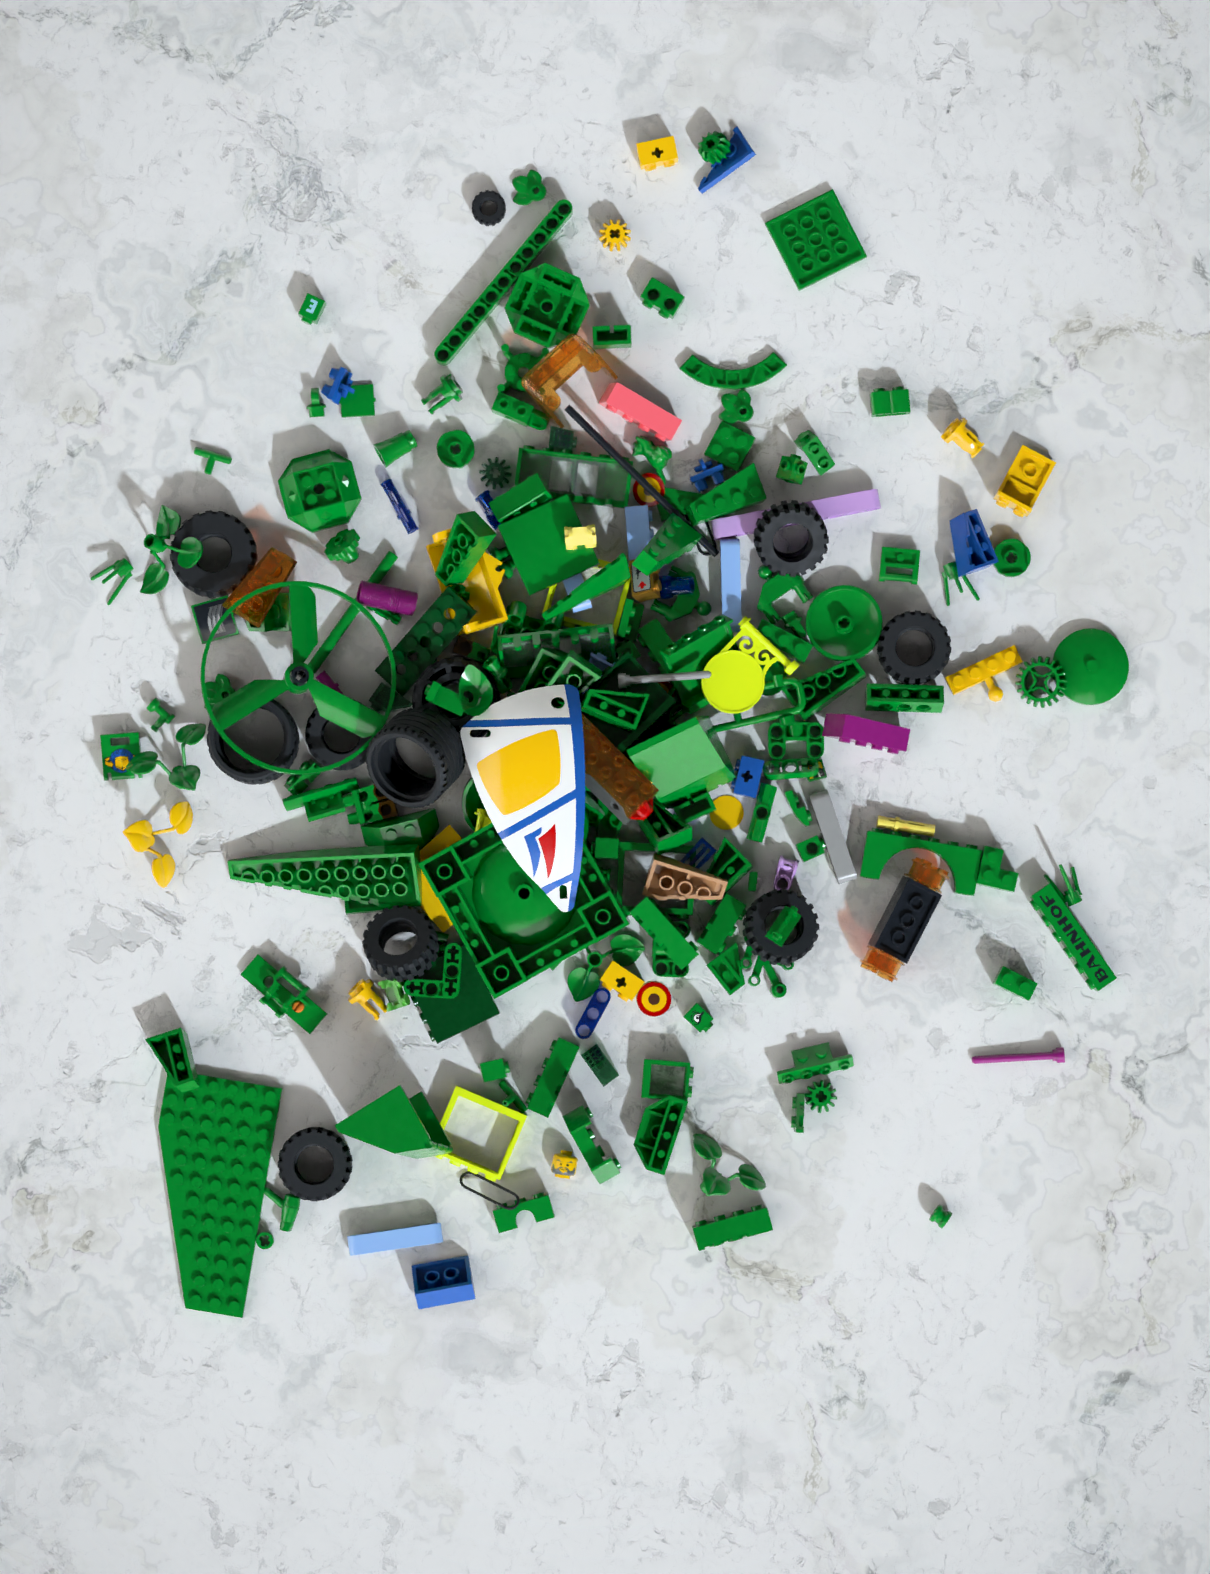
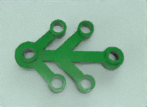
M751 946L746 947L744 956L739 962L742 969H748L752 966L751 956L753 953L751 951L753 949ZM758 955L752 975L748 978V984L753 987L760 984L759 976L762 967H764L772 984L770 988L771 995L774 998L783 997L787 992L786 986L779 982L772 965L769 963L770 961L763 962ZM743 960L749 962L747 967L743 965ZM790 962L791 966L789 968L785 965H780V963L776 965L781 966L784 970H790L794 967V962ZM752 977H755L757 979L756 984H753L751 982ZM778 986L782 988V993L777 992L776 988Z

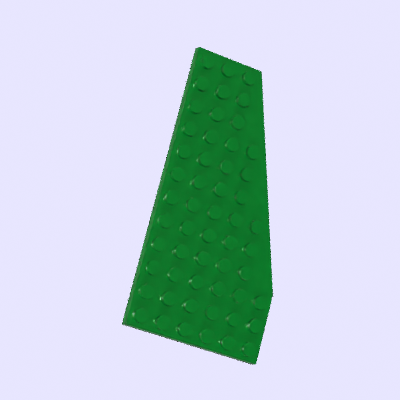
M167 1074L158 1129L185 1308L243 1318L283 1088L197 1074L200 1087L182 1093Z

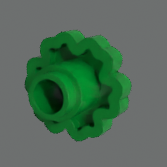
M345 529L338 532L336 537H332L325 545V555L330 561L342 560L347 564L353 563L359 557L356 547L359 545L360 536L354 529Z

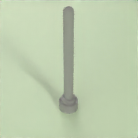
M695 671L630 676L626 675V673H618L619 689H625L627 686H631V684L705 679L711 677V672Z

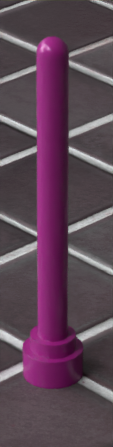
M1058 1047L1056 1050H1052V1052L972 1057V1062L980 1064L1052 1059L1057 1063H1065L1064 1047Z

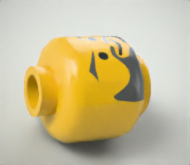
M561 1150L560 1153L553 1155L551 1171L555 1173V1177L570 1179V1176H574L576 1173L578 1159L572 1156L571 1151Z

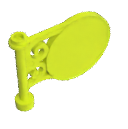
M746 616L738 623L741 629L739 633L717 655L711 658L704 667L703 671H710L711 677L701 679L702 692L709 704L715 709L728 714L745 712L759 701L764 690L766 672L772 664L780 661L786 667L784 671L789 676L800 666L796 660L791 662L749 622L751 618ZM742 636H747L752 640L751 649L747 650L744 648L743 645L746 643L749 646L750 641L743 639L739 643L740 651L729 650ZM765 649L775 656L770 660L769 655L763 653L761 657H765V660L760 661L758 659V654Z

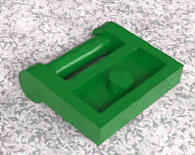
M882 547L879 581L911 582V584L917 585L920 550ZM886 567L912 569V575L886 573Z

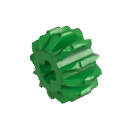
M714 131L713 134L708 132L707 137H702L703 141L698 143L700 147L698 152L705 162L714 165L716 161L721 163L722 158L727 159L726 154L730 152L729 147L731 144L724 134Z
M820 1080V1087L814 1081L815 1089L810 1086L807 1087L811 1094L805 1093V1097H811V1099L805 1103L808 1105L813 1102L814 1104L810 1109L814 1110L818 1106V1113H821L822 1106L828 1112L827 1104L832 1107L835 1106L830 1100H837V1096H831V1093L836 1092V1089L828 1090L831 1083H827L824 1088V1080ZM819 1091H823V1094L826 1095V1099H822L823 1102H819V1099L816 1098V1094H819Z

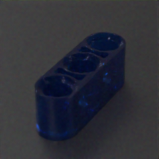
M599 988L594 992L575 1029V1033L579 1038L587 1039L592 1035L611 999V994L607 989ZM605 991L608 994L605 1002L597 1000L598 992ZM590 1008L598 1010L599 1015L596 1019L588 1017L587 1012ZM581 1025L589 1027L590 1031L587 1036L579 1034L578 1029Z

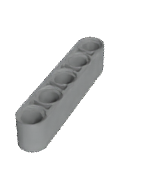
M828 790L809 795V800L838 884L856 879L857 875Z

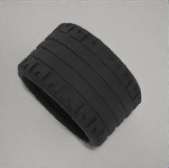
M272 699L261 706L260 709L268 710L279 719L284 731V744L278 758L270 765L289 769L294 763L293 761L296 759L299 750V732L296 722L288 710ZM210 720L207 729L208 751L216 766L226 775L236 781L251 785L269 783L284 775V773H278L265 768L244 770L234 766L225 754L223 738Z
M409 708L395 715L372 738L367 747L365 760L372 782L384 796L401 806L422 808L438 800L459 778L465 767L466 756L460 734L447 719L429 709ZM396 738L408 739L422 747L434 763L436 778L425 777L412 770L399 755L395 742Z

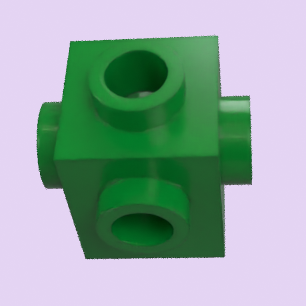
M790 454V456H782L776 478L787 483L802 485L808 463L801 460L802 457L799 455Z

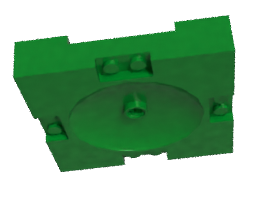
M492 823L418 864L436 897L439 898L494 999L624 928L631 922L584 839L575 905L568 912L561 911L521 868L501 840ZM561 885L559 887L560 899H567V887ZM520 889H528L530 896L527 898L521 897Z

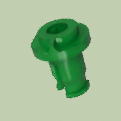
M452 374L441 376L442 384L431 391L426 398L421 399L423 405H425L439 393H442L444 398L428 410L432 415L435 413L434 411L442 408L452 399H455L457 402L463 399L461 396L463 390Z

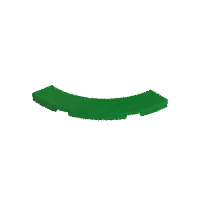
M773 352L766 359L752 367L723 370L702 362L692 354L679 369L693 380L704 385L719 389L736 390L753 387L768 381L780 373L787 364Z

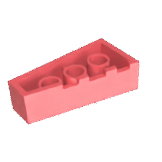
M618 382L609 383L598 403L607 410L619 414L624 420L639 425L638 428L647 433L650 431L655 434L654 437L662 442L665 440L671 441L682 422L681 419Z

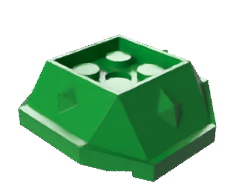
M543 263L538 267L520 273L505 306V312L515 334L550 349L575 340L590 304L579 277L550 264ZM544 304H551L553 308L550 312H545L542 310V306Z
M330 449L292 459L278 480L287 518L311 533L348 524L362 500L352 461ZM323 485L325 487L324 492L316 494L314 492L316 486Z

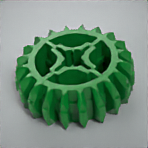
M1038 656V662L1032 657L1031 665L1025 661L1024 665L1027 668H1019L1023 675L1016 674V677L1021 678V681H1017L1015 684L1022 686V688L1017 689V692L1024 691L1021 699L1029 697L1026 701L1027 704L1034 700L1033 707H1037L1039 702L1041 708H1045V702H1047L1048 706H1052L1051 699L1056 703L1059 702L1056 696H1064L1060 689H1067L1066 686H1062V682H1068V679L1061 678V676L1066 674V671L1059 672L1063 666L1058 665L1055 667L1057 660H1053L1050 664V657H1046L1044 662L1042 656ZM1037 666H1046L1049 669H1051V671L1044 675H1041L1034 668ZM1031 673L1034 682L1028 689L1027 677ZM1055 675L1057 681L1056 688L1052 691L1049 682ZM1038 677L1041 679L1046 678L1044 681L1045 687L1043 685L1037 686L1039 683ZM1038 689H1042L1049 696L1045 698H1039L1034 696L1032 693L1034 691H1037Z

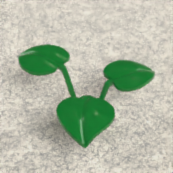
M161 505L156 534H148L144 539V546L150 549V554L154 555L159 563L151 564L148 567L140 590L143 594L158 593L168 583L169 573L164 570L166 566L157 553L165 551L166 548L180 552L178 564L183 568L193 567L203 553L201 541L194 537L185 538L182 541L181 549L166 544L165 539H170V535H174L176 530L180 528L181 517L179 513L164 505Z
M202 723L189 724L177 731L175 738L177 742L182 743L183 766H176L170 772L160 760H157L158 754L156 752L145 751L137 754L129 761L126 771L139 775L147 774L158 764L169 775V782L179 789L195 791L201 772L196 765L186 766L185 745H195L205 735L206 725Z
M620 934L611 939L610 946L612 950L601 954L598 950H590L589 947L585 948L588 952L587 962L590 966L587 970L583 967L575 968L568 976V987L574 1001H583L597 991L600 985V977L596 972L590 971L593 967L601 965L602 958L612 954L614 962L620 966H629L645 950L642 942L631 935Z
M693 1135V1145L699 1156L712 1160L711 1166L704 1170L703 1182L700 1184V1188L706 1196L728 1194L731 1190L729 1181L735 1177H740L741 1184L749 1189H765L766 1183L762 1175L755 1167L749 1164L740 1165L738 1168L739 1173L737 1172L728 1178L722 1176L721 1173L714 1169L716 1158L722 1156L719 1144L707 1135Z

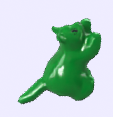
M642 435L640 437L636 436L635 439L637 441L633 443L632 456L644 455L652 467L656 469L658 476L665 485L666 478L662 470L667 465L668 460L672 458L670 448L664 445L655 446L649 438Z

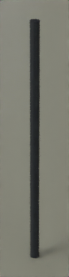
M570 404L564 409L670 515L673 512L702 535ZM702 535L698 542L713 557H716L719 551Z

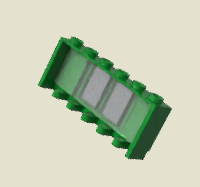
M529 445L519 448L515 485L522 483L529 476L538 473L553 496L552 500L568 494L570 501L573 503L624 509L628 507L631 475L616 460L611 459L610 455L599 454V457H594L588 452H580V455L573 454V451L561 450L560 453L554 452L552 448L535 450L534 446ZM623 457L628 463H630L633 466V461H629L630 458Z
M612 624L497 636L500 664L508 669L506 675L509 679L526 677L541 647L560 649L566 653L573 650L587 661L591 658V652L595 655L600 653L607 657V662L611 664L616 662Z

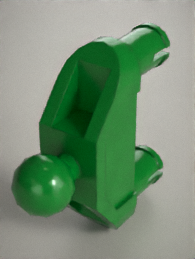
M672 565V571H669L667 576L682 582L683 587L674 605L670 607L655 599L650 610L665 616L668 622L691 614L694 608L697 609L698 614L701 616L709 615L712 610L710 603L706 601L698 602L700 592L695 573L692 571L686 572Z
M762 565L758 569V575L760 578L766 579L767 582L763 584L757 609L760 612L763 611L770 623L774 625L776 621L778 622L782 619L772 606L775 600L791 589L792 591L795 590L803 604L813 598V595L804 585L805 581L802 576L790 577L789 574H786L784 577L777 574L773 577V572L769 570L768 566Z

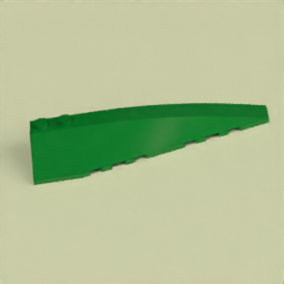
M419 844L307 850L245 857L227 861L230 879L249 883L258 882L265 884V886L272 887L274 885L283 887L286 890H300V892L329 898L338 897L345 901L354 900L366 905L370 903L382 908H391L394 905H399V907H403V905H409L410 907L422 906L421 868L418 865L421 862Z

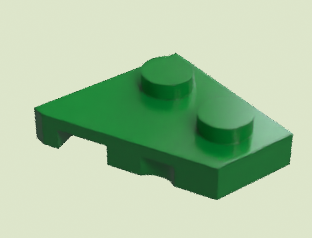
M734 943L706 965L729 996L745 984L742 968L739 964L740 956L737 943Z
M796 1093V1097H792V1108H795V1116H791V1128H794L796 1133H804V1093Z

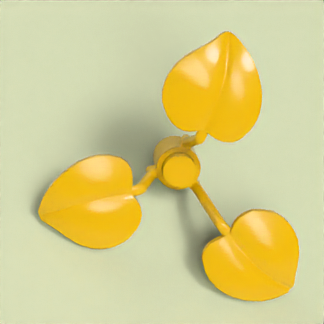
M187 801L178 802L171 808L169 813V820L173 825L171 828L152 832L150 822L139 820L123 831V834L127 837L135 851H149L157 855L158 858L152 862V873L156 882L162 888L166 887L171 881L175 872V862L171 855L164 854L162 856L161 853L150 848L155 843L153 835L174 831L175 829L178 834L186 833L193 821L192 808Z

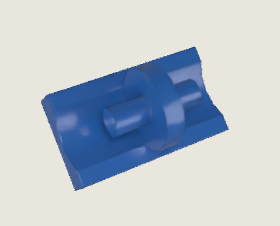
M340 367V369L332 368L329 378L334 380L333 385L325 384L321 393L330 401L339 405L341 397L346 398L348 392L351 394L355 392L351 388L353 383L350 380L352 373L343 367Z
M702 458L698 460L700 465L694 467L695 473L703 472L690 477L691 484L695 485L699 493L708 489L705 481L707 478L712 477L715 486L725 482L722 464L707 470V468L713 466L712 461L704 463Z

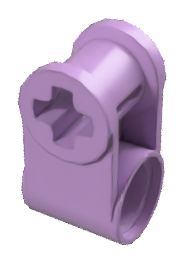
M780 855L773 882V887L776 891L780 890L777 886V881L780 879L786 880L788 885L785 889L787 891L790 889L799 860H790Z

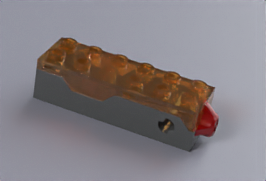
M582 714L585 786L624 825L632 819L645 820L653 812V799L659 790Z

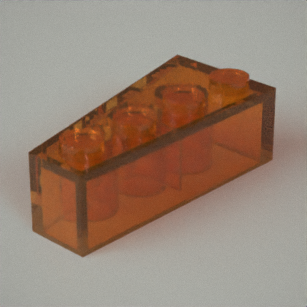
M271 547L221 606L228 610L235 602L256 589L279 582H286L297 561ZM283 587L271 589L253 596L234 609L232 613L259 628Z

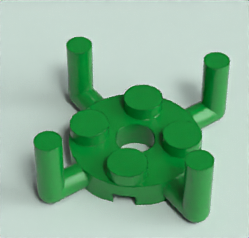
M503 344L501 346L502 353L509 360L505 366V379L507 382L497 386L498 392L505 393L510 388L521 392L533 390L539 398H544L546 395L545 390L539 386L543 375L541 363L549 358V349L543 348L542 353L538 357L528 353L514 356L509 350V346ZM521 368H527L529 375L522 378L518 375V371Z

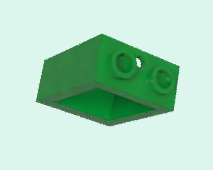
M644 1059L641 1098L664 1099L668 1096H673L687 1101L688 1097H692V1086H689V1078H693L694 1067H690V1062ZM651 1065L685 1067L683 1096L649 1093Z

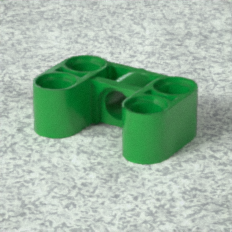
M513 601L510 604L507 614L508 620L505 624L506 635L518 634L523 627L526 628L524 633L563 629L564 613L546 621L545 619L540 620L527 616V606L521 601ZM552 640L541 641V644L554 647Z
M795 721L796 723L780 726V722L771 724L767 732L769 757L773 760H780L785 754L786 742L803 741L806 742L807 756L819 759L824 753L823 726L818 722ZM813 726L820 729V734L816 737L812 736L809 731ZM779 727L782 731L781 736H773L771 729ZM779 746L782 749V754L780 756L773 755L771 752L772 747ZM811 746H818L820 754L817 756L810 753Z
M682 921L671 922L675 928L679 925L686 926L687 934L684 938L689 936L691 931L689 924ZM654 940L652 941V969L655 975L659 977L680 978L688 974L689 965L686 966L684 974H677L675 971L676 964ZM661 962L667 967L666 972L663 974L658 973L655 968Z

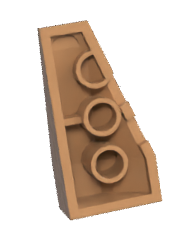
M654 853L642 895L658 900H722L728 881L676 859L663 855L658 856L657 853Z

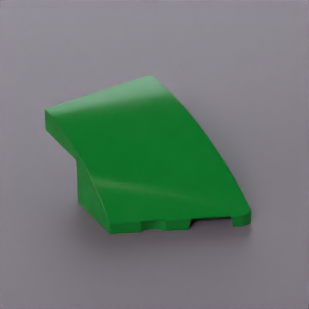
M236 592L234 597L240 600L251 592ZM262 592L240 605L242 608L240 610L241 614L245 618L249 631H291L289 592Z

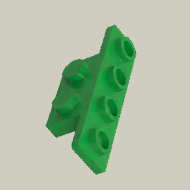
M347 778L341 782L327 784L315 790L310 789L298 795H290L282 799L286 811L305 806L308 821L311 822L345 812L346 809L342 795L360 788L356 778Z
M829 1042L792 1050L791 1053L795 1067L777 1071L779 1084H788L795 1080L809 1079L820 1074L827 1075L833 1071L847 1070L854 1066L852 1054L833 1058Z

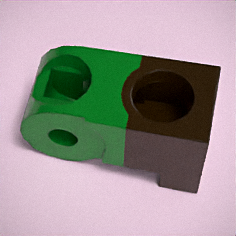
M458 636L452 650L454 654L472 659L481 664H484L491 652L490 649L462 636Z

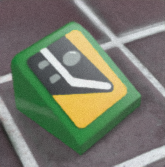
M822 759L817 760L819 766L818 774L814 777H807L808 783L827 778Z

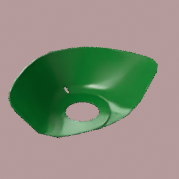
M467 665L459 682V700L466 714L479 716L492 703L493 690L489 680L479 669L473 665ZM465 691H470L473 694L474 699L472 702H467L464 699L463 694Z

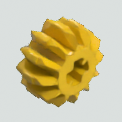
M610 219V226L603 223L604 229L599 230V234L603 235L599 237V241H605L603 244L604 248L610 245L609 251L612 252L613 248L616 247L619 252L620 245L626 248L627 244L625 241L631 240V237L627 236L631 233V230H625L627 227L626 223L620 226V219H617L616 224ZM612 232L614 234L618 232V238L614 237L612 239Z

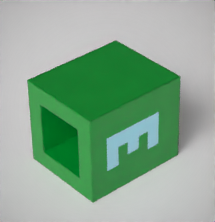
M307 293L298 313L299 317L302 318L301 321L308 325L312 323L317 325L326 302Z

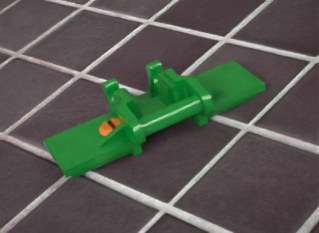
M257 954L241 973L242 977L265 995L260 998L259 1002L269 1006L276 1012L275 1015L279 1019L287 1014L309 1034L314 1031L327 1015L323 1009L306 996L310 987H305L287 971L285 966L277 971ZM269 976L273 977L272 986L266 987L265 979ZM282 977L300 992L297 997L279 983Z

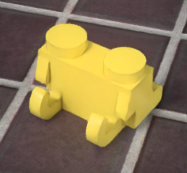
M595 524L583 527H564L567 550L577 549V545H585V548L597 547Z

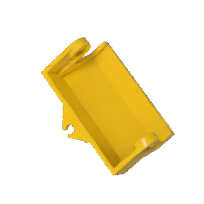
M451 529L433 534L434 543L426 546L435 573ZM486 552L479 559L464 583L460 584L466 587V591L470 592V598L467 602L477 613L468 624L463 626V629L457 636L502 624L508 620L498 590L505 570L502 569L500 572L495 570L498 565L501 566L503 563ZM437 578L441 593H443L448 586H445ZM448 608V614L453 619L455 611L452 608Z

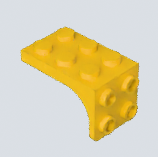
M1022 445L993 498L996 500V504L1002 508L1009 507L1013 509V513L1019 517H1027L1032 511V507L1056 462Z

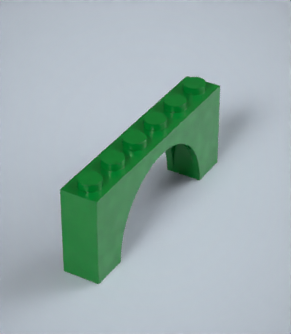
M877 828L867 831L859 877L879 880L884 865L892 856L906 849L919 848L931 851L945 861L953 876L954 893L974 896L982 850L977 849L978 846L966 844V847H960L958 842L947 841V844L939 843L940 839L928 838V841L920 840L921 836L911 834L909 838L902 837V833L895 831L885 834L882 829Z

